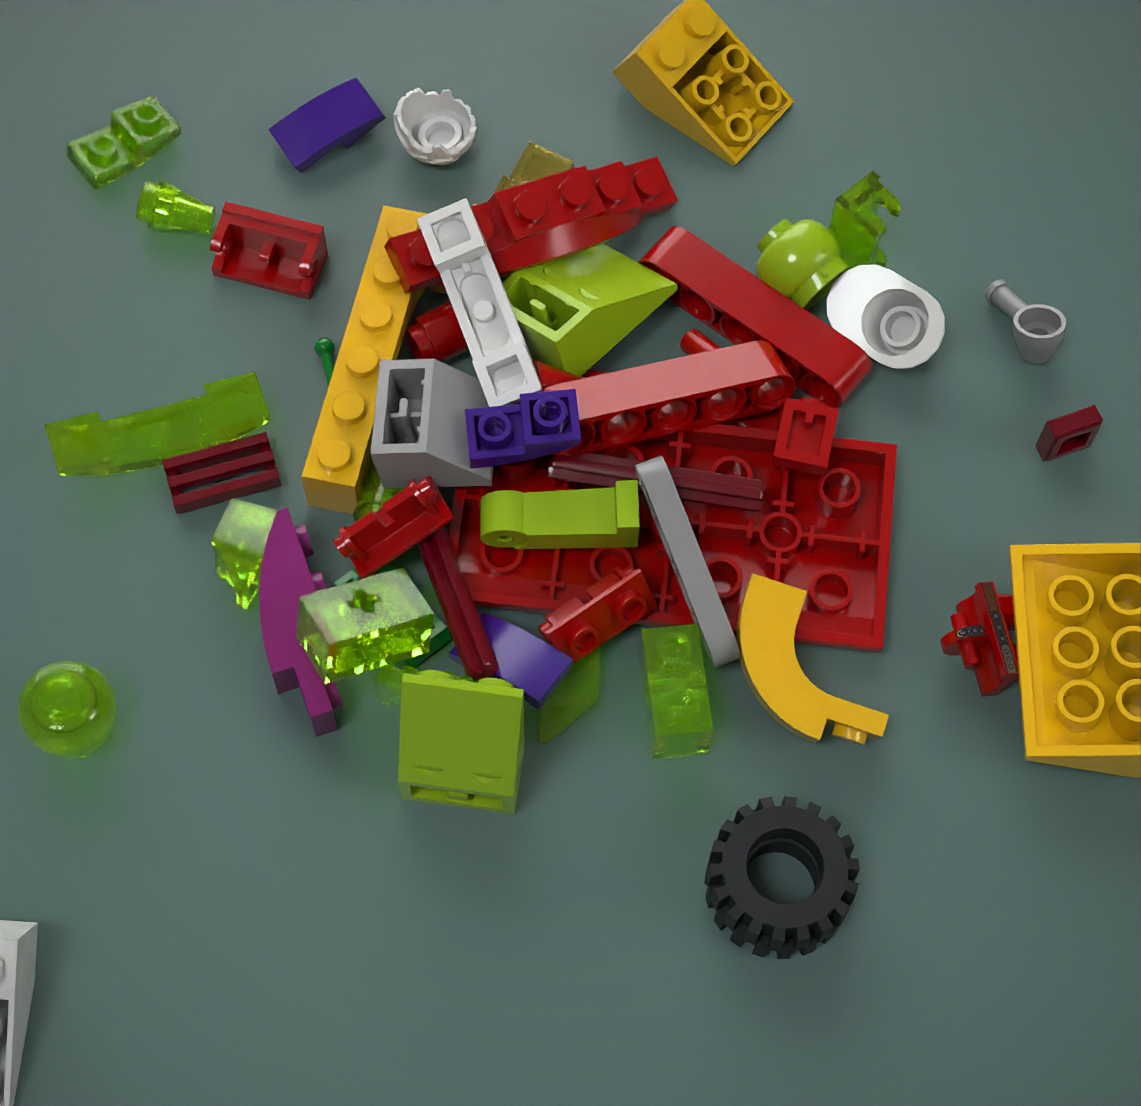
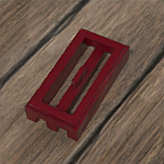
M267 432L162 460L177 514L282 486ZM262 467L266 468V471L261 473L253 474L250 476L242 477L239 479L231 480L228 482L220 483L217 485L209 486L184 494L182 493V489L189 488L211 481L217 483L224 480L232 479L236 474L244 473Z

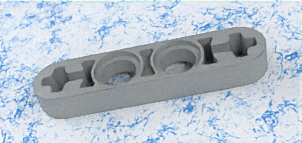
M662 455L634 465L644 497L713 668L740 659L741 655L734 633Z

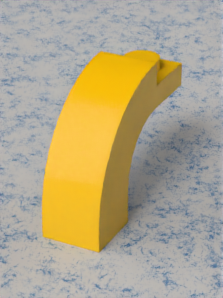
M752 574L738 615L737 644L741 655L739 661L744 677L756 700L764 710L788 731L813 743L820 741L825 723L834 726L832 736L864 746L867 737L874 740L883 737L889 718L888 714L823 692L805 676L800 668L795 654L794 635L807 591Z

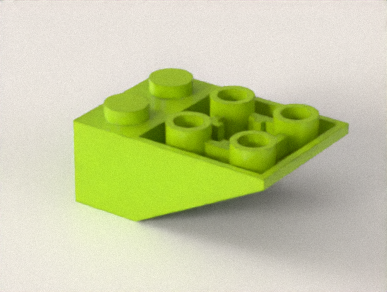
M605 244L552 262L515 271L503 282L532 361L536 360L578 376H582L678 290L675 282Z
M423 670L419 672V675L403 673L398 784L401 799L515 814L524 755V689L514 688L510 682L497 678H483L478 683L454 680V677L450 674L437 670Z

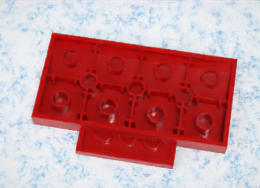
M587 370L581 377L587 378L610 372ZM783 406L769 412L590 452L640 461H647L662 455L666 465L758 479L765 482L763 506L758 512L681 500L734 636H737L738 615L749 579L752 574H756L807 591L795 629V643L872 652L882 651L897 444L833 437L825 476L771 465ZM550 454L530 460L493 466L492 486H461L455 488L452 514L455 518L450 521L448 537L476 606L551 614L576 596L584 605L587 604L591 599L586 589L612 573L613 569L617 566L623 570L631 565L635 570L639 568L642 571L658 606L634 624L697 631L644 494L638 493L640 528L637 547L515 549V547L489 546L480 540V500L482 496L500 490H515L525 493L603 487L551 479L548 470Z

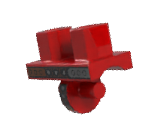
M994 581L978 582L974 586V594L960 601L955 606L957 613L950 616L953 631L944 635L940 640V644L944 654L949 656L961 655L964 668L974 669L982 697L996 696L1011 682L1019 681L1016 644H1012L1009 631L1015 630L1012 594H998Z

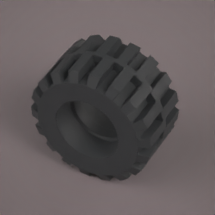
M771 796L759 799L755 810H752L748 804L738 809L734 821L732 822L727 819L720 828L718 838L714 840L705 872L704 884L708 887L705 898L708 909L715 908L714 922L720 931L726 927L732 931L730 941L738 947H741L744 941L754 945L752 954L760 957H765L767 950H774L777 953V959H790L795 950H799L801 955L804 956L813 952L820 941L825 944L833 937L838 926H841L856 896L859 885L855 882L860 871L858 858L850 857L854 849L850 835L840 838L837 833L841 823L833 815L826 821L818 816L821 810L820 806L809 802L807 810L796 807L797 797L784 796L781 806H774ZM776 852L790 855L800 861L810 873L814 892L808 899L795 904L772 902L759 894L753 887L747 874V865L751 860L765 853Z

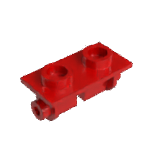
M430 475L419 482L412 479L408 482V487L384 502L381 509L375 513L371 511L348 528L343 526L339 529L341 535L335 538L333 542L344 558L350 557L362 580L455 518Z
M629 565L622 570L617 566L613 569L612 573L586 589L591 601L584 605L577 596L551 614L547 613L544 615L546 622L538 626V629L548 644L553 645V647L572 658L574 664L632 624L638 622L658 606L639 568L635 570Z

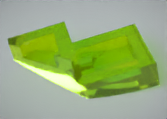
M232 498L213 535L212 550L215 553V570L221 579H227L235 592V602L239 608L247 610L260 586L262 559L267 537L278 510Z
M600 647L574 663L572 670L542 705L540 710L539 744H549L598 703Z

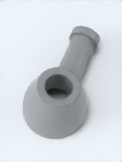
M1002 279L991 283L985 292V298L992 305H997L1013 320V337L1021 358L1034 364L1050 360L1062 343L1066 332L1067 321L1064 314L1058 309L1044 304L1027 305L1011 290L1010 285Z

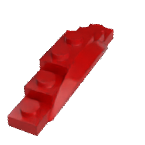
M658 156L626 166H624L622 160L592 170H587L585 165L494 192L489 201L471 206V209L497 271L501 275L565 258L607 242L637 226L644 217L671 209L678 199ZM421 229L388 239L384 248L394 270L400 278L399 281L405 294L434 284L444 286Z

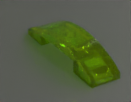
M256 372L203 384V396L101 421L99 413L96 411L44 424L58 474L60 476H95L163 465V459L230 442L256 430L271 421V415Z

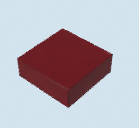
M1092 405L1047 421L1035 445L1041 459L1048 462L1090 447L1103 422V418L1096 406Z

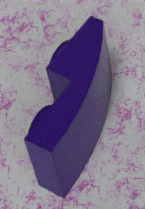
M355 77L311 99L268 130L294 168L302 173L341 143L348 148L386 117L359 79Z
M576 389L520 394V404L465 409L471 469L530 460L581 444Z
M482 613L480 619L499 665L496 674L487 678L502 679L510 682L514 688L524 689V701L539 710L572 670L573 659L533 634L495 616ZM454 646L449 652V658L463 667L456 646Z

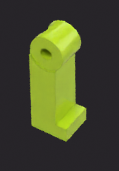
M638 480L615 481V487L525 493L515 490H500L487 493L480 500V540L489 546L515 547V549L619 548L638 546L640 528Z

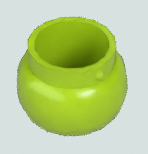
M786 218L775 225L756 246L762 253L756 262L757 277L805 310L810 309L828 294L832 284L845 271L850 269L849 265L840 257V244L834 234L825 225L813 219H802L792 224Z

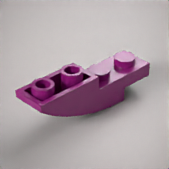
M287 507L276 512L267 537L259 587L260 621L264 647L277 693L281 694L300 687L315 735L318 737L338 730L333 711L343 708L333 675L322 678L316 662L326 658L317 628L326 625L321 605L331 601L321 571L310 574L305 558L313 556L314 552L304 524L294 527Z

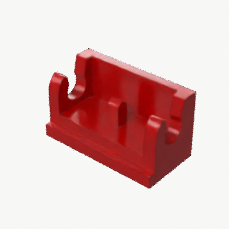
M225 201L222 208L223 213L210 244V251L217 252L211 267L213 276L310 300L328 256L324 226Z

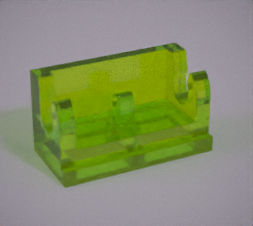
M871 171L835 199L829 230L838 240L841 249L840 257L849 265L850 269L859 265H873V263L885 268L887 262L886 255L878 245L880 238L885 235L887 227L880 217L876 216L879 205L887 208L889 214L895 217H899L901 213L899 200L879 182L880 176L874 171Z

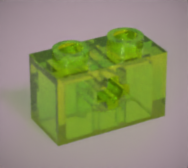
M399 568L329 589H321L299 597L296 638L324 684L428 653L434 612L405 569Z
M698 624L641 629L638 656L652 759L708 754L714 730Z

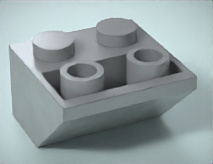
M436 359L380 360L371 457L383 488H406L409 486L408 482L412 479L419 482L429 475L437 487L492 486L493 466L471 469L469 460L465 409L489 407L479 379Z

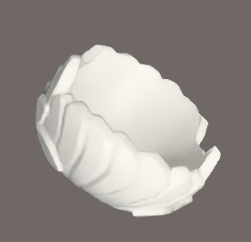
M416 88L414 91L411 90L406 93V96L401 97L398 101L394 113L395 130L401 146L416 160L426 164L446 165L458 160L474 143L477 134L475 117L471 114V108L468 105H465L461 99L453 98L450 89L443 90L439 95L435 91L425 94L423 90Z

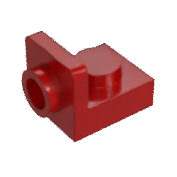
M803 397L797 400L785 398L771 465L825 476L839 409L828 407L824 402L814 398Z

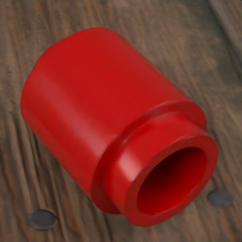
M451 301L414 318L413 325L406 328L404 333L406 342L415 359H436L444 363L469 350Z

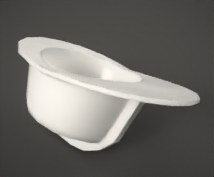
M876 264L859 265L845 271L832 284L827 297V317L832 328L856 343L872 359L894 369L914 368L928 361L939 349L945 334V315L939 302L924 289L894 271Z

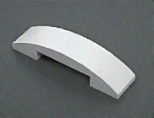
M467 198L417 218L430 255L441 275L473 358L472 363L489 407L513 405L520 402V394L543 392L513 308Z

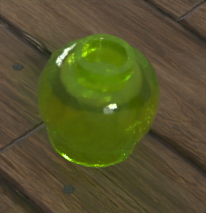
M74 660L52 662L37 670L24 684L17 702L19 724L27 739L44 753L64 758L84 757L100 749L105 741L111 737V731L117 716L115 691L106 676L90 664Z

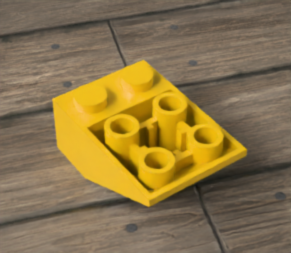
M684 0L612 71L645 109L732 166L736 165L795 102L705 0Z

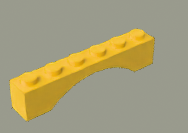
M383 205L301 475L308 506L357 516L361 514L374 468V462L371 457V444L380 360L397 359L411 315L418 300L425 291V288L404 293L399 281L400 278L394 270L384 246L391 237L420 229L417 218L425 216L427 213Z

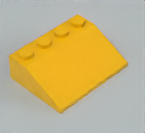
M1141 543L1010 545L1009 558L1025 760L1130 778H1141Z

